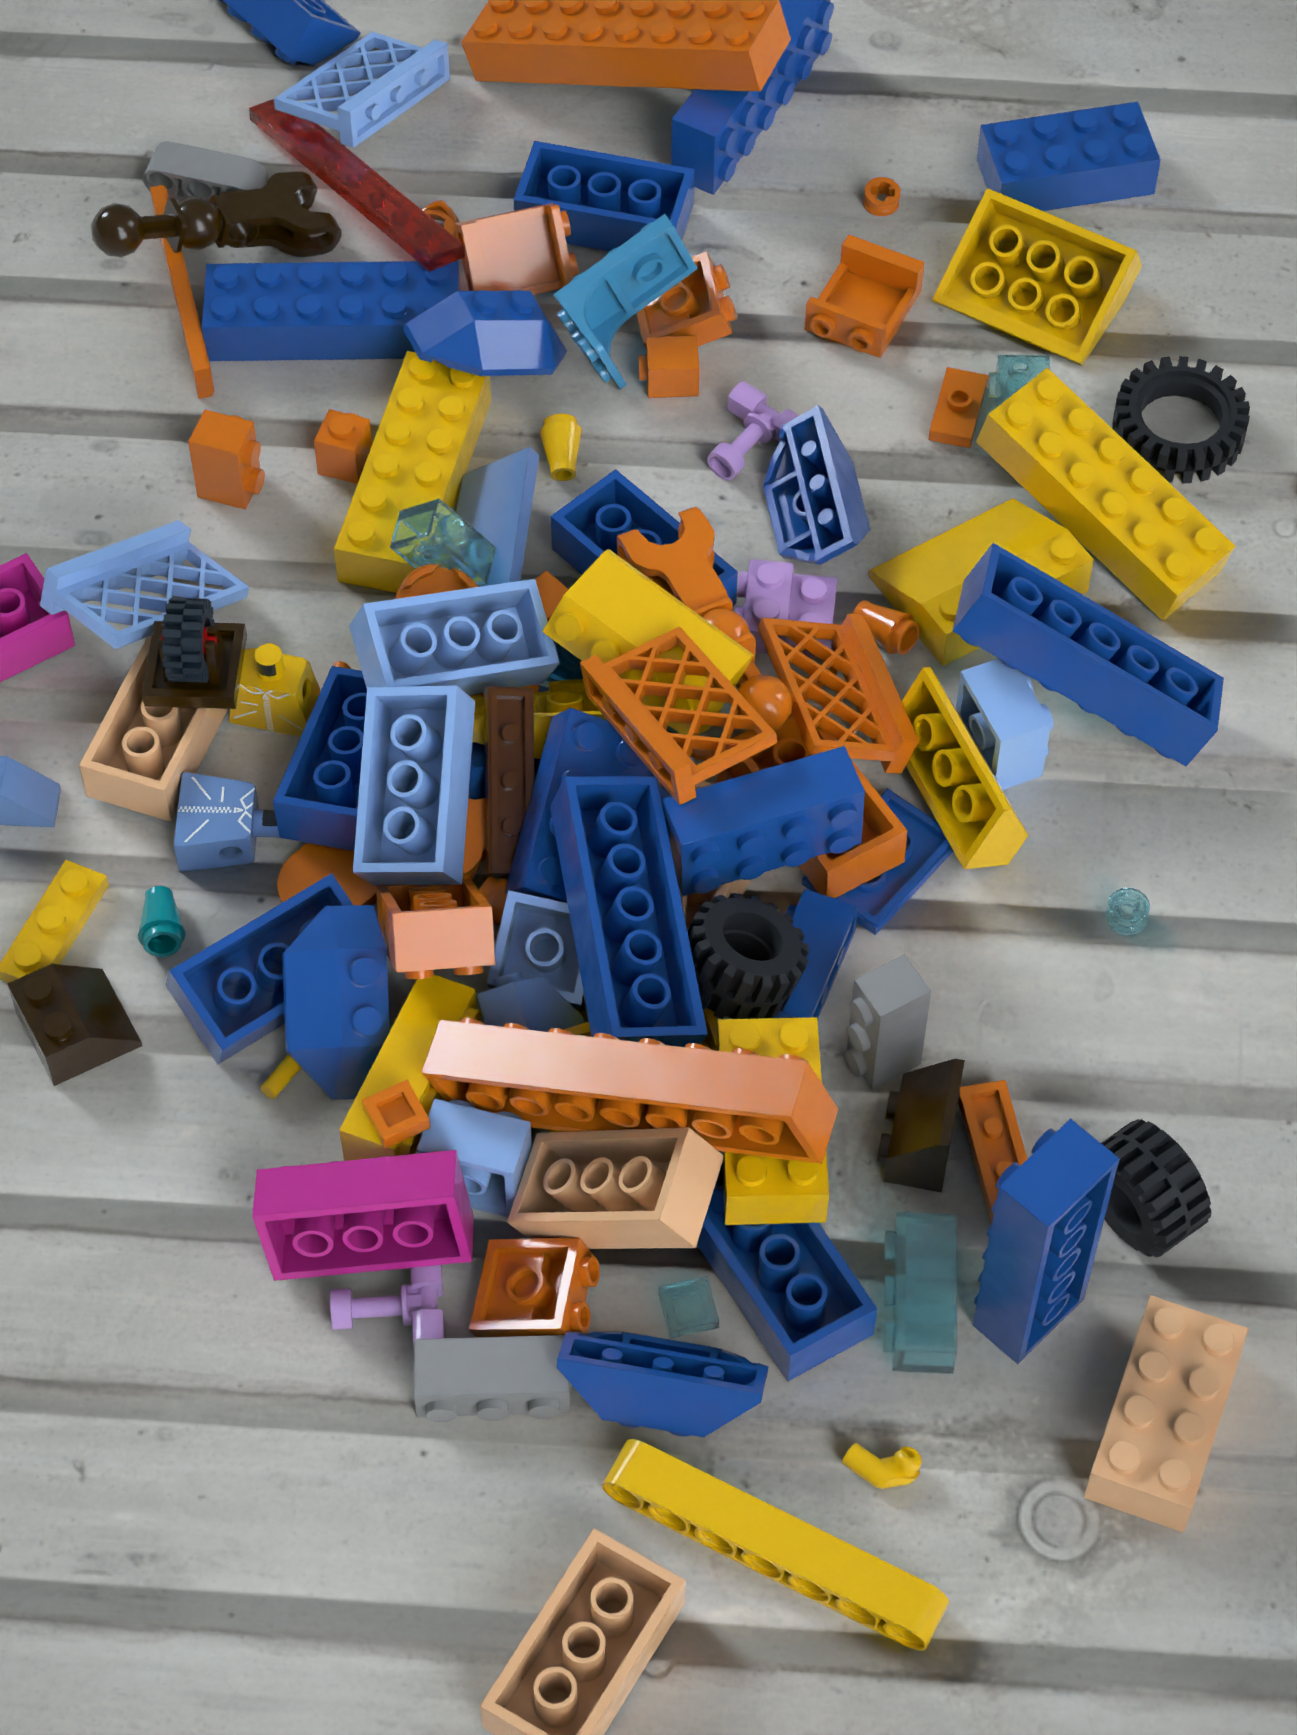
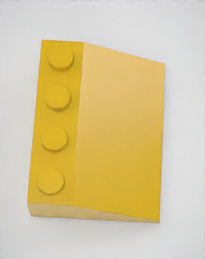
M987 188L932 301L1083 366L1124 304L1142 268V263L1138 251Z
M1012 498L868 570V576L897 611L909 613L913 616L914 621L920 626L918 638L943 667L980 648L979 646H972L966 643L960 635L953 632V626L964 579L992 543L1002 547L1083 595L1088 592L1094 559L1068 529Z

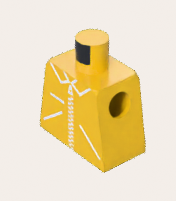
M272 643L263 644L257 649H246L236 709H230L229 723L301 737L321 691L310 662L302 657L282 654L280 647Z

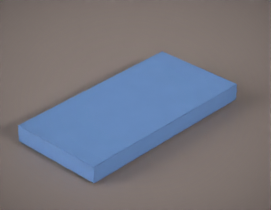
M531 447L463 474L447 569L451 570L453 567L463 571L474 580L478 587L521 580L539 454Z

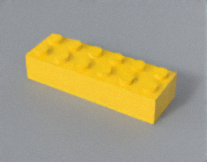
M406 352L334 546L338 582L397 593L405 578L412 571L424 565L435 563L461 489L463 474L467 472L491 403L490 376H477L452 369L435 359L432 363L420 360L415 352Z
M1048 367L987 415L976 442L1162 621L1219 574L1236 546Z

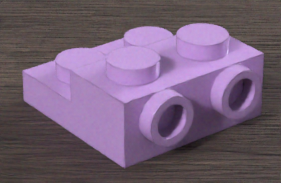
M750 559L748 572L739 571L737 597L745 598L744 607L735 606V612H738L747 621L750 633L756 639L755 653L768 654L757 628L762 617L833 624L837 577L793 574L794 563ZM777 635L778 638L793 648L798 645L786 636ZM816 639L831 649V640ZM806 649L801 652L807 657L818 658Z

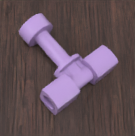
M741 381L728 396L727 410L743 419L745 430L731 445L728 443L718 444L707 456L709 467L718 477L727 481L733 480L745 467L743 456L757 441L768 443L773 438L780 443L779 434L782 425L800 415L790 409L779 413L767 405L766 394L745 381Z
M442 1265L411 1268V1285H401V1295L352 1298L351 1288L331 1289L330 1312L332 1330L353 1329L354 1318L402 1316L403 1326L413 1325V1346L414 1339H444L443 1310L438 1309V1297L443 1296Z

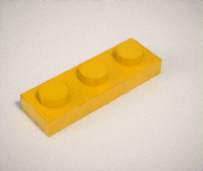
M65 860L0 962V980L10 983L50 964H61L109 886L107 875Z

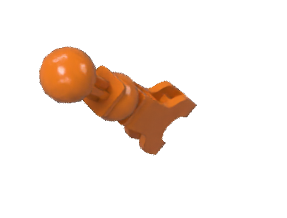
M692 507L678 513L681 518L678 528L679 539L672 544L659 545L651 543L639 530H631L617 535V552L619 557L754 654L753 659L736 687L739 693L774 731L783 726L792 712L793 701L789 688L779 678L765 674L761 675L754 663L756 639L750 633L747 621L738 612L733 611V602L728 597L725 587L713 569L715 531L698 507Z

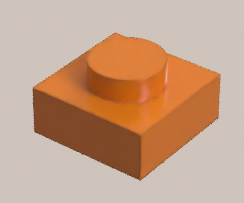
M408 1079L362 1100L363 1110L384 1149L430 1129L429 1117Z

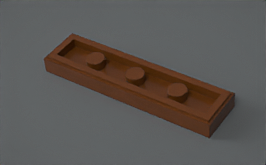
M487 686L484 689L485 875H509L534 786L533 688Z

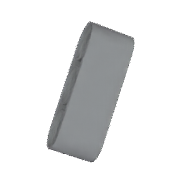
M162 142L156 147L143 174V183L149 191L150 187L164 185V188H167L169 198H175V200L182 201L195 196L207 198L210 201L211 195L220 196L223 193L262 188L265 186L268 173L262 164L247 157L174 142Z

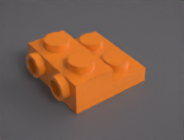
M707 251L692 257L698 268L637 312L642 342L645 348L646 338L697 336L699 347L733 333L730 322L737 319V313L730 296L724 297L723 290L730 288V282L723 265L715 266Z
M580 1238L489 1239L469 1326L470 1332L476 1338L565 1335L566 1332H587L590 1327L591 1313L586 1303L588 1287H595L599 1282L600 1266L597 1258Z

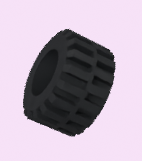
M731 893L728 898L723 895L715 896L711 902L706 901L700 906L687 933L703 1010L706 1008L715 1012L713 1016L724 1019V1017L731 1019L774 1018L780 1010L784 1009L808 963L806 957L809 953L808 944L802 942L805 937L800 928L792 925L794 920L788 914H781L777 911L779 907L772 903L767 905L760 902L758 897L750 895L749 898H743L738 893Z
M1136 1119L1101 1142L1102 1145L1119 1158L1104 1220L1122 1240L1136 1251H1140L1148 1257H1160L1209 1222L1208 1219L1211 1217L1212 1212L1210 1208L1211 1202L1204 1181L1188 1154L1164 1130H1161L1149 1121L1145 1122L1142 1119Z

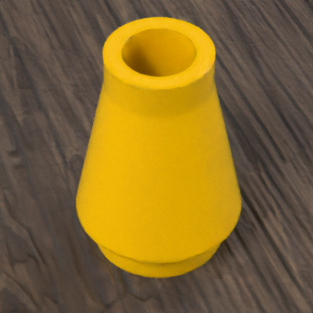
M563 413L550 415L544 419L543 427L539 431L550 467V477L556 481H569L576 476V463L582 428L578 425L577 419L572 415Z

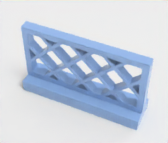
M371 32L274 98L275 110L338 130L340 133V144L354 148L450 80L448 43L433 40L422 48ZM373 48L380 49L378 51H371ZM343 96V97H336V98L320 99V98H326V97ZM314 99V100H310V101L298 102V101H300V100ZM329 111H338V114H334Z
M178 520L46 568L40 606L51 615L65 610L114 649H118L151 636L154 621H163L164 614H166V604L169 603L168 600L172 596L208 599L211 601V607H213L214 611L247 598L249 586L189 542L191 528ZM185 560L189 561L197 568L183 566ZM156 575L167 577V581L154 579L151 577H154ZM173 578L198 582V586L173 582ZM205 583L224 587L225 590L204 587ZM122 588L134 589V593L118 590ZM140 590L166 594V598L142 595ZM90 600L101 602V605L85 604V602ZM107 603L133 607V610L128 611L106 606ZM139 608L165 613L160 615L140 613ZM108 622L131 626L118 631Z

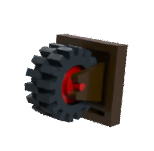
M169 598L163 621H154L141 695L144 706L236 709L247 640L245 624L215 623V619H212L213 607H211V601L208 599Z

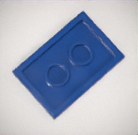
M888 788L880 796L907 829L905 862L835 898L858 906L857 923L874 935L887 924L953 852L936 820ZM804 876L802 878V885L811 891L817 892L807 876Z

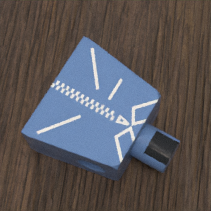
M182 772L174 839V850L179 872L250 864L255 859L257 837L280 838L275 811L259 809L257 791L254 784Z

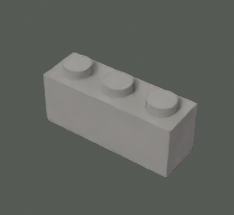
M905 954L854 979L852 1001L850 1002V1024L847 1027L848 1043L845 1059L854 1075L857 1077L862 1075L871 1089L921 1065L931 990Z
M565 1335L414 1339V1399L417 1417H426L436 1422H446L455 1419L457 1416L478 1415V1417L484 1420H500L511 1414H529L534 1418L549 1419L558 1416L560 1413H570V1382L556 1367Z

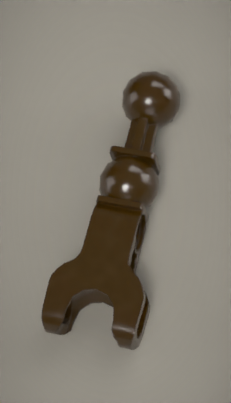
M306 172L275 173L262 188L223 193L220 196L211 195L210 201L207 198L192 196L177 204L175 198H168L164 215L140 217L129 205L113 203L101 208L91 223L92 240L95 245L106 255L120 258L134 253L143 240L167 238L174 253L181 252L182 246L188 249L202 250L216 243L218 248H224L225 245L232 248L272 246L289 255L307 257L331 252L339 243L342 231L330 213L309 211L315 200L317 186L312 177ZM325 233V234H322V235L317 236V237H311V236H310V235H314V234Z

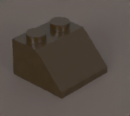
M50 964L7 983L16 1014L54 1086L142 1047V1042L103 969Z
M955 1058L904 1073L902 1075L900 1091L890 1090L885 1119L894 1121L891 1134H881L877 1162L886 1163L884 1182L942 1193L965 1060Z

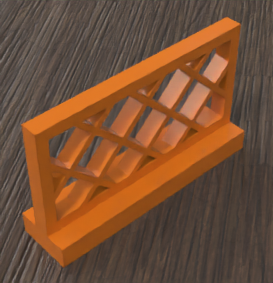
M848 613L842 625L762 617L757 628L777 677L789 688L793 701L792 714L809 755L845 746L850 758L879 760L885 773L901 774L919 740L864 615ZM777 635L786 636L798 645L793 648L778 638ZM816 639L832 640V650ZM806 649L823 660L824 663L819 665L801 652ZM792 663L811 675L810 678L807 680L793 671L789 664ZM832 666L833 668L841 672L844 675L846 682L838 676H836L835 674H833L832 672H830L828 669ZM820 681L838 694L833 697L816 686L815 683ZM803 695L808 696L823 706L824 709L820 712L805 702ZM846 698L857 706L859 713L841 701ZM832 712L852 726L846 729L828 717V715ZM816 728H821L838 741L821 740ZM858 730L870 737L872 743L866 742L855 735Z
M680 626L606 663H603L597 655L580 662L587 697L679 805L697 797L695 791L696 784L777 744L776 732ZM676 646H679L684 652L681 660L660 658L662 653ZM630 669L644 670L641 680L621 679L618 675ZM654 671L676 673L673 684L651 682ZM686 674L706 676L708 679L705 687L683 685ZM645 695L667 697L664 707L643 705ZM678 698L700 700L696 711L675 709L674 707ZM710 701L730 703L732 705L729 714L706 711ZM668 723L691 724L688 735L668 733L666 731ZM701 725L724 727L721 738L698 736ZM734 728L754 730L757 735L745 741L731 739ZM693 749L716 751L714 757L698 765L690 759Z

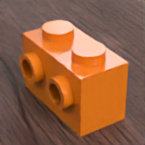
M204 409L188 441L197 497L246 510L253 494L258 495L261 492L265 479V472L263 469H260L259 456L261 444L259 441H256L254 422L236 415L229 416Z

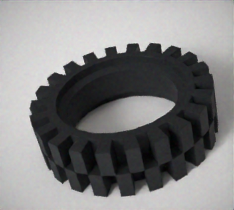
M1170 356L1162 357L1159 369L1152 360L1144 363L1143 372L1138 368L1130 372L1129 380L1124 379L1120 392L1118 391L1112 429L1156 471H1165L1164 478L1170 483H1173L1174 473L1181 474L1182 484L1192 483L1194 472L1197 473L1200 482L1210 479L1211 470L1219 476L1225 472L1226 464L1232 466L1236 462L1238 454H1241L1250 419L1249 401H1245L1246 393L1243 387L1235 389L1237 380L1232 375L1222 380L1224 369L1215 365L1210 373L1206 372L1207 361L1198 359L1195 368L1188 366L1189 357L1179 356L1177 366H1172ZM1162 397H1188L1208 406L1215 413L1220 428L1207 440L1198 443L1184 444L1171 442L1160 438L1146 426L1142 418V411L1148 404Z

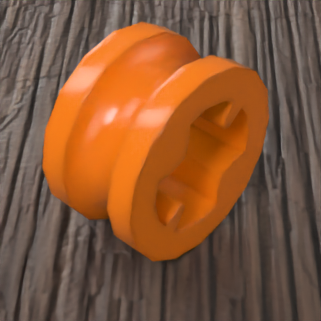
M877 177L870 180L864 190L863 206L865 210L875 216H888L896 212L901 197L899 185L887 177ZM879 194L887 195L885 201H880L876 198H878Z

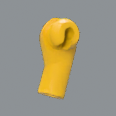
M856 1442L845 1454L842 1464L874 1487L885 1489L911 1484L920 1474L919 1468L922 1465V1457L914 1448L902 1447L894 1456L879 1459Z

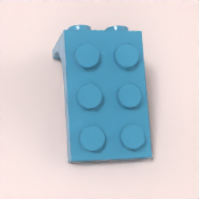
M664 214L654 222L645 225L639 233L621 246L609 251L603 259L585 272L576 275L570 283L553 294L562 307V310L556 314L569 331L570 336L581 352L587 355L592 366L605 384L612 379L618 388L622 389L627 384L611 360L610 354L611 344L616 332L630 317L698 268L674 225Z

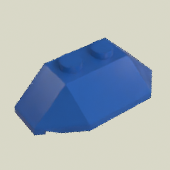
M456 291L408 321L403 328L420 360L432 363L435 359L449 368L477 376L552 375L567 353V349L531 291Z
M818 405L782 425L779 434L781 441L772 456L763 489L779 555L786 559L821 565L857 546L870 532V526L854 463L825 411Z
M374 905L325 906L282 954L286 1052L323 1089V1092L331 1100H351L356 1098L390 1032L387 948Z
M623 1331L591 1332L585 1335L580 1332H566L556 1365L557 1369L602 1420L617 1422L629 1428L641 1426L664 1430L682 1437L690 1435L706 1437L760 1404L769 1367L761 1363H751L745 1357L722 1348Z

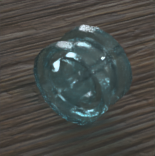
M1134 888L1116 890L1109 898L1105 913L1106 923L1110 929L1124 936L1141 932L1146 926L1150 911L1148 898L1141 891ZM1123 906L1133 908L1132 917L1122 916Z

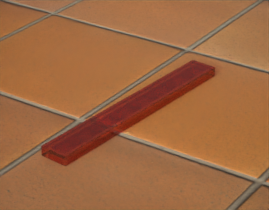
M274 99L249 108L250 121L427 270H435L465 257L463 243L348 148L340 144L336 138L319 124L275 110Z

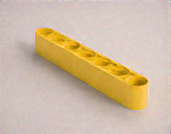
M635 1439L626 1441L601 1485L605 1493L618 1503L911 1649L925 1650L949 1604L948 1597L932 1584L642 1441Z

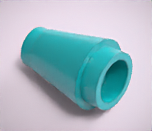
M153 886L145 893L138 940L148 954L157 957L170 956L181 948L186 933L172 890L166 886Z

